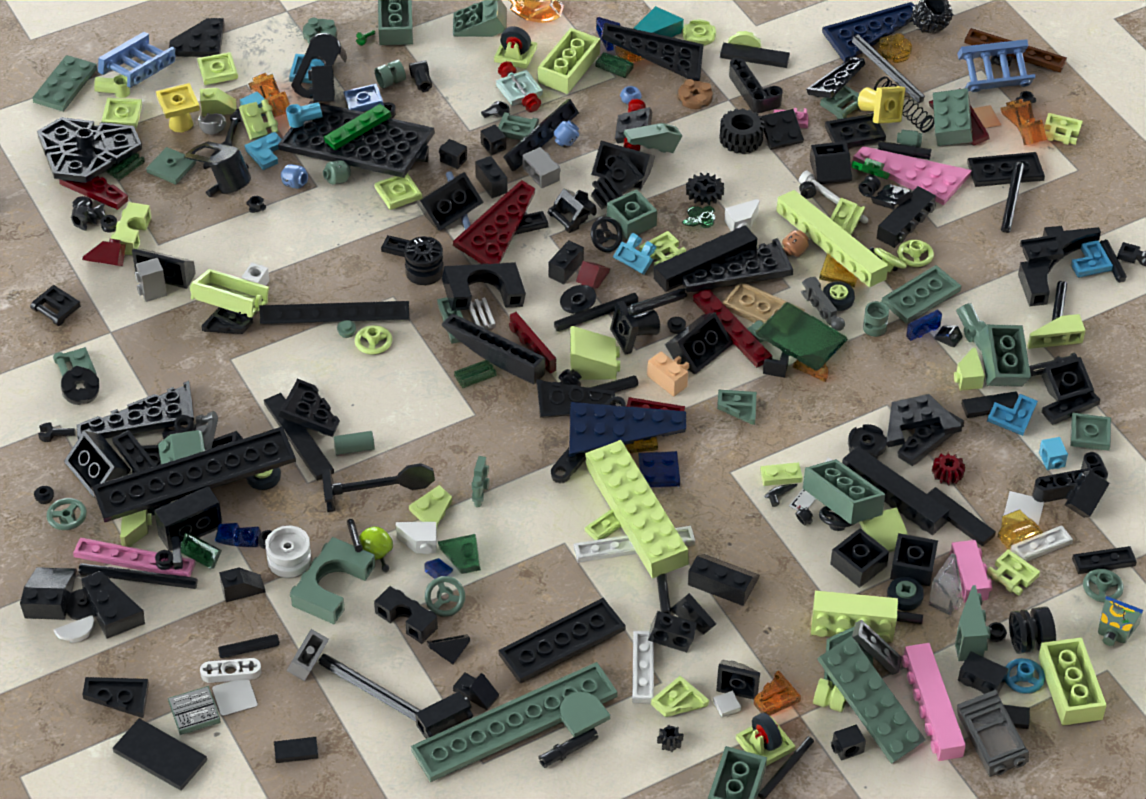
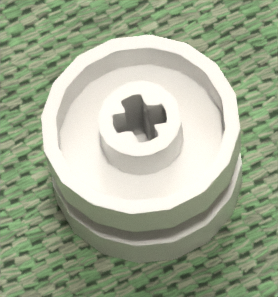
M282 526L274 529L268 535L265 544L268 567L271 572L280 577L291 578L297 577L309 569L311 564L310 540L304 530L295 526Z

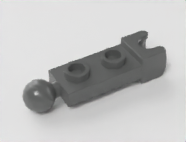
M810 277L803 280L802 284L806 290H802L801 293L804 298L810 301L813 307L817 308L821 318L825 319L833 330H843L845 321L843 318L837 317V309L821 290V283L818 279Z

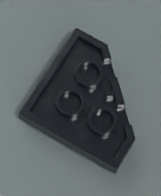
M206 18L171 39L169 48H175L176 57H207L220 54L224 18Z
M297 378L280 410L279 417L333 437L340 422L339 418L331 413V407L325 398L320 397L318 394L319 390L315 385Z

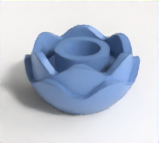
M627 86L620 93L622 102L628 105L631 100L642 98L640 90L634 86Z

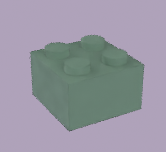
M637 189L607 203V217H611L619 223L622 235L627 240L632 233L638 235L657 226V210Z

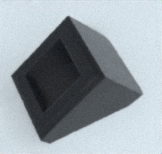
M942 326L934 338L950 347H955L963 336L958 326Z

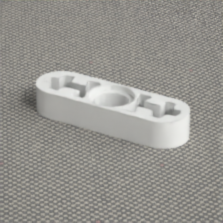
M255 658L208 661L200 667L201 678L207 683L253 680L258 678L262 672L261 664ZM229 667H234L237 669L232 674H228L225 672V670Z

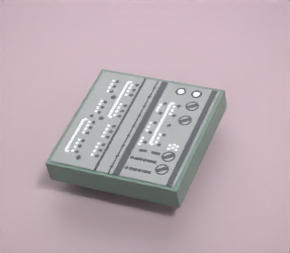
M209 686L168 698L180 735L221 723Z

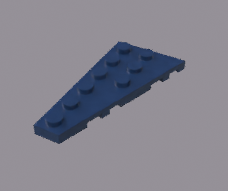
M909 2L822 27V33L845 62L849 58L856 57L862 53L852 43L853 36L859 34L866 42L873 46L912 22V7L915 5Z

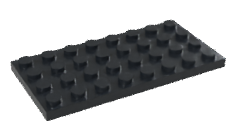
M319 103L322 117L305 121L298 128L291 127L278 144V147L281 151L331 162L342 160L349 166L404 178L435 134L434 127L389 118L334 150L325 143L324 136L357 118L364 112Z

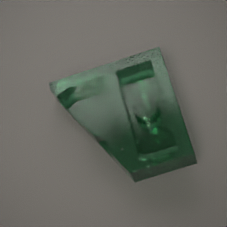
M476 534L438 541L440 550L461 574L481 570Z

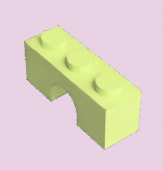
M128 202L126 209L122 211V218L117 222L116 231L111 235V239L121 240L120 244L126 245V255H132L133 248L138 249L140 245L138 230H146L150 223V205Z

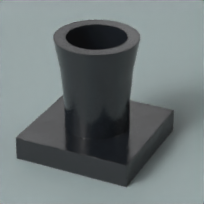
M619 301L616 303L610 330L623 352L630 354L633 351L636 336L659 334L660 319L654 309L631 316L629 311H627L628 307L625 302Z

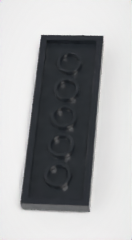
M603 597L499 649L498 654L521 684L625 631L626 625Z

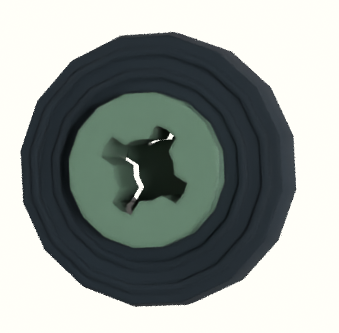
M899 577L890 583L887 589V597L898 598L897 609L911 611L921 605L924 598V590L917 580L910 577Z

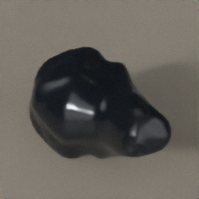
M496 101L489 108L481 111V114L484 118L492 115L503 117L504 112L510 113V108L508 104Z

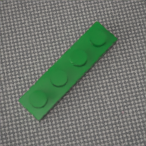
M379 104L324 136L325 143L336 150L391 118V111Z

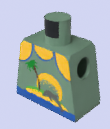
M1106 596L1098 628V634L1104 636V644L1113 646L1116 641L1126 643L1140 624L1143 610Z

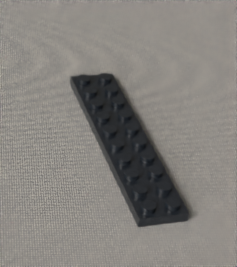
M282 426L92 486V490L104 523L178 500L207 486L212 489L296 462V457Z

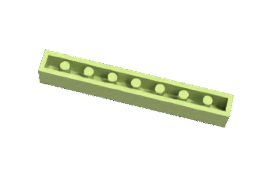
M793 190L778 197L776 211L797 229L804 232L808 238L869 288L886 280L888 265L797 191Z

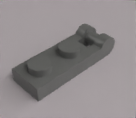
M215 411L209 412L205 416L203 414L198 415L195 419L197 424L195 431H202L205 451L212 449L218 423V415Z

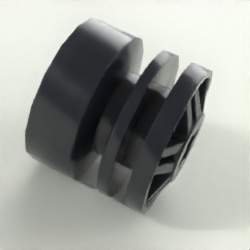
M426 236L410 240L404 250L407 278L412 283L424 286L438 282L442 278L444 270L441 243L437 239Z
M1048 607L1032 608L1030 614L1025 609L1020 612H1010L1009 633L1017 654H1023L1026 651L1029 653L1033 652L1035 647L1040 651L1041 643L1056 641L1055 623Z

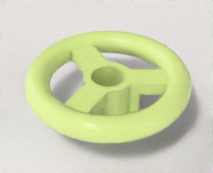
M921 240L905 241L897 250L899 259L911 267L925 266L934 257L931 246ZM903 252L910 254L914 261L905 258ZM928 252V257L920 261L919 257L921 254Z
M880 248L874 249L875 254L888 265V272H891L894 266L901 269L907 267L902 260Z
M371 325L362 328L356 334L355 344L360 351L366 354H380L391 346L392 335L384 327ZM361 337L368 340L369 348L361 344ZM387 339L382 347L375 349L379 341Z

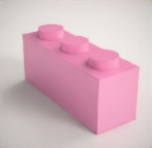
M976 540L952 542L950 558L964 603H966L973 585H976L977 593L981 594L982 601L988 600L989 592L992 591V582L987 578V566L982 562L981 548H978Z

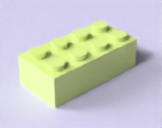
M570 28L539 65L538 83L568 94L600 55L601 39Z
M815 590L811 635L832 637L854 627L855 622L862 619L885 642L893 643L897 621L898 598Z
M1082 637L1041 643L1038 659L1044 671L1045 679L1062 726L1103 720L1107 705Z

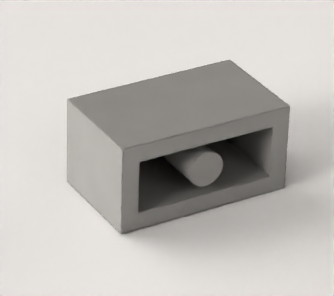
M541 147L523 154V169L541 188L560 181V166Z
M158 258L137 263V272L134 273L136 281L139 283L137 285L139 295H143L146 302L167 296L164 273Z
M311 629L287 671L305 681L329 639Z

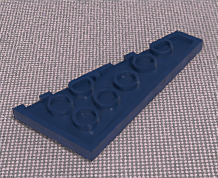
M571 402L569 457L575 456L578 453L593 451L619 440L624 445H628L638 440L646 441L651 440L652 437H665L683 433L686 431V411Z

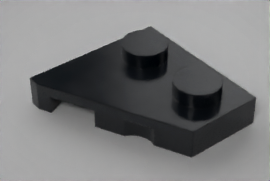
M690 593L671 607V612L678 617L696 622V630L703 635L716 625V622Z

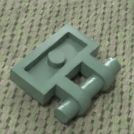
M478 456L472 480V501L475 507L482 505L484 490H488L490 478H487L489 466L487 465L486 457Z

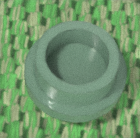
M345 320L338 324L337 331L342 337L349 338L354 335L356 325L352 321Z

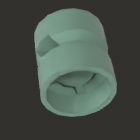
M399 60L389 62L387 66L384 64L374 69L375 78L383 89L393 85V82L396 84L406 80L405 69Z
M874 301L867 304L863 322V330L866 334L874 337L885 334L889 317V308L885 303Z

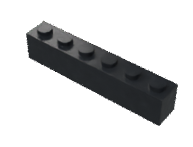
M746 225L736 228L680 255L658 263L654 266L653 279L667 292L683 285V275L698 269H708L711 267V264L716 262L718 264L723 263L726 258L748 249L752 251L757 249L758 238Z
M859 446L843 458L842 464L885 494V503L891 508L897 507L898 511L906 519L917 524L922 530L934 535L948 522L950 511L948 508Z

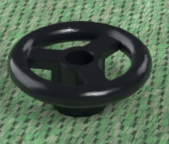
M607 216L600 217L593 223L590 235L594 246L602 252L615 251L622 242V229L619 223ZM607 222L615 227L617 235L608 229ZM609 239L616 241L614 245L610 247L602 246V244L604 242H607Z
M827 506L819 511L820 519L829 525L832 530L843 531L845 527L854 525L848 523L835 512H830L831 509Z

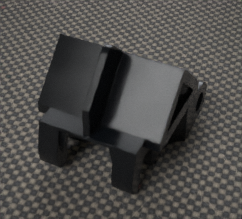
M564 188L547 213L549 216L557 219L568 233L578 230L580 224L586 222L588 215L592 214L595 216L597 209L596 205L588 199L587 192L578 190L575 194L573 191ZM571 212L574 215L572 221L569 222L561 213Z

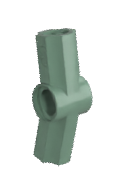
M967 303L958 308L956 312L964 326L965 338L969 342H974L982 352L979 333L987 325L984 321H980L972 303Z

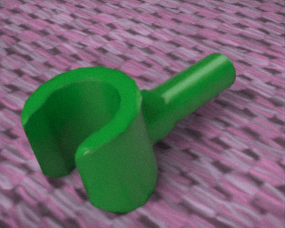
M375 30L365 34L358 32L356 34L358 38L356 39L357 44L363 46L367 42L366 38L376 33Z

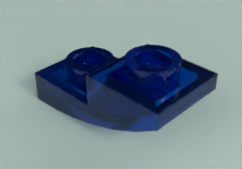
M238 523L219 524L215 541L237 547H258V537L261 534V530L259 527L240 528Z

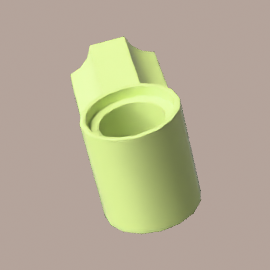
M117 75L114 78H95L94 90L96 92L115 93L119 98H125L130 94V88L127 87V77L123 75Z

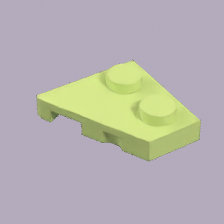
M439 485L410 504L409 511L421 522H436L437 530L438 523L444 518L445 511L452 503V496Z
M679 676L651 699V705L663 716L669 717L707 707L709 699Z

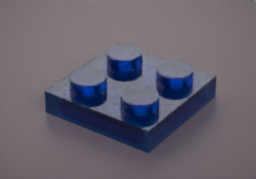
M677 451L638 453L639 470L650 487L680 486Z

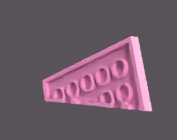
M865 146L853 156V161L864 164L866 158L884 163L882 171L890 173L889 179L911 190L919 186L936 195L935 201L942 205L954 195L971 176L972 172L969 169Z

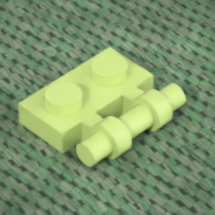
M268 99L261 101L262 108L258 107L257 102L239 107L250 140L268 135L266 129H271L272 133L279 132L278 122L274 119L272 105H269ZM262 114L266 115L268 122L264 123Z
M1048 113L1044 125L1045 130L1042 131L1041 137L1048 138L1049 141H1061L1066 145H1069V143L1076 145L1077 138L1075 137L1079 136L1082 120Z
M669 231L649 241L657 247L655 252L649 256L653 260H658L654 262V266L686 252L684 247L677 248L679 247V241ZM645 243L639 246L640 252L642 251Z
M1009 549L995 561L997 570L989 567L987 570V574L992 577L993 581L996 583L1000 582L1006 587L1007 591L1010 593L1014 592L1018 596L1023 592V589L1018 586L1019 584L1027 588L1040 575L1039 570ZM1005 574H1008V575H1009L1010 577H1012L1013 579H1012V580H1009V579L1006 578L1004 575H1005Z

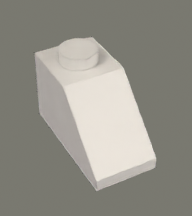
M755 199L725 208L724 221L730 231L744 225L751 229L759 213V200Z
M396 522L397 539L415 553L423 554L436 553V522Z

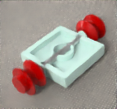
M506 61L501 63L498 67V73L502 78L496 80V86L511 106L522 103L528 112L537 111L541 106V100L538 97L543 95V90L527 70L516 73L517 69L513 66L512 62Z

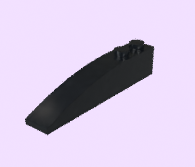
M455 314L450 315L442 323V327L456 339L502 370L533 385L536 383V379L540 380L545 375V357Z

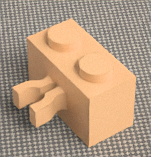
M661 351L648 360L647 376L674 397L687 387L688 371L686 370L689 369V363L680 364V356L676 357L673 361Z

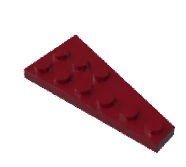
M523 180L518 182L453 241V246L481 264L500 263L535 195V188Z

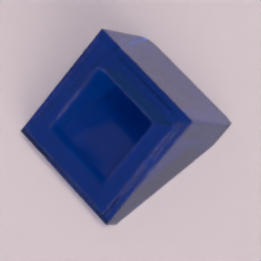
M440 558L424 563L425 572L434 579L448 576L453 571V568Z

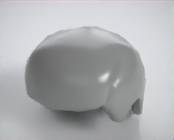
M207 113L205 118H202V116L198 117V123L204 133L214 135L225 128L226 118L222 114Z

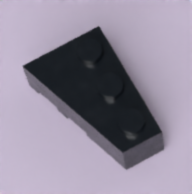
M101 571L81 578L83 593L106 639L145 624L144 610Z

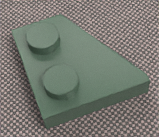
M718 389L717 409L755 425L757 392Z

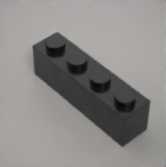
M917 186L912 191L913 196L901 205H898L878 225L876 239L893 248L899 243H903L906 236L912 233L929 213L934 211L936 195Z

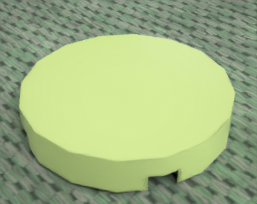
M692 20L689 24L684 25L682 35L686 41L704 44L703 46L715 40L716 29L714 25H710V22L706 20Z

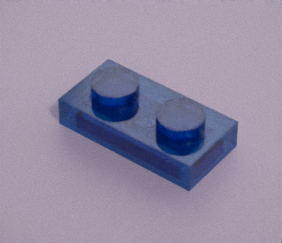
M937 309L909 323L906 337L912 341L932 330L938 329L941 325L942 313Z

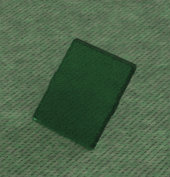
M789 302L784 303L755 332L758 337L815 371L819 370L848 340L845 335Z

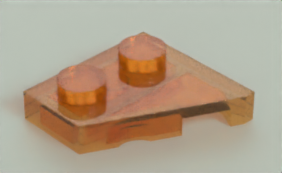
M777 671L774 674V679L770 683L767 682L763 687V691L759 692L754 698V706L760 713H766L770 716L800 702L801 695L783 674Z

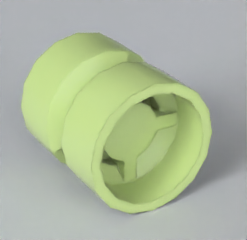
M820 678L813 704L821 707L829 705L831 710L842 712L846 699L836 685H833L832 681Z

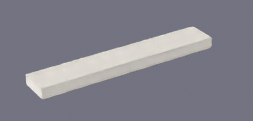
M691 526L675 528L686 546L695 545ZM627 535L574 543L577 563L637 554Z

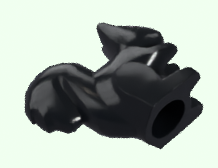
M80 196L72 202L71 220L74 226L81 230H87L88 222L96 225V220H101L102 217L106 216L105 204L93 208V202L89 197Z

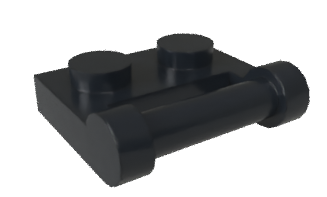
M52 285L38 296L30 305L32 310L39 311L47 316L57 326H61L68 316L81 307L79 300L55 285ZM46 303L50 305L51 307L59 311V313H54L53 311L43 306V304Z

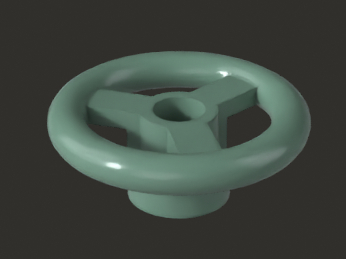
M63 498L54 502L48 508L46 517L48 523L53 528L71 530L84 522L87 510L81 501L74 498ZM71 504L67 509L54 511L61 505ZM78 507L81 514L76 520L74 510ZM59 517L60 524L55 522L53 518Z
M1106 569L1090 571L1083 580V588L1086 594L1099 602H1105V594L1110 587L1117 586L1116 593L1108 596L1116 600L1122 595L1124 590L1121 578L1114 572ZM1089 581L1097 585L1099 595L1090 589Z
M449 576L438 577L431 581L425 590V603L429 610L438 616H452L459 612L464 605L465 590L462 584L455 578ZM444 582L453 584L458 589L459 596L453 595L452 590L445 586ZM438 584V600L433 604L431 601V592L433 588ZM443 593H448L449 597L447 599H443L441 595ZM450 601L458 602L450 610H439L443 603H449Z

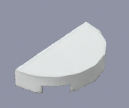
M93 615L54 629V633L60 640H67L70 643L81 642L90 636V632L95 627Z

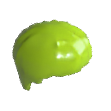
M377 526L369 527L359 536L363 550L374 554L375 561L385 557L393 549V540L383 528Z

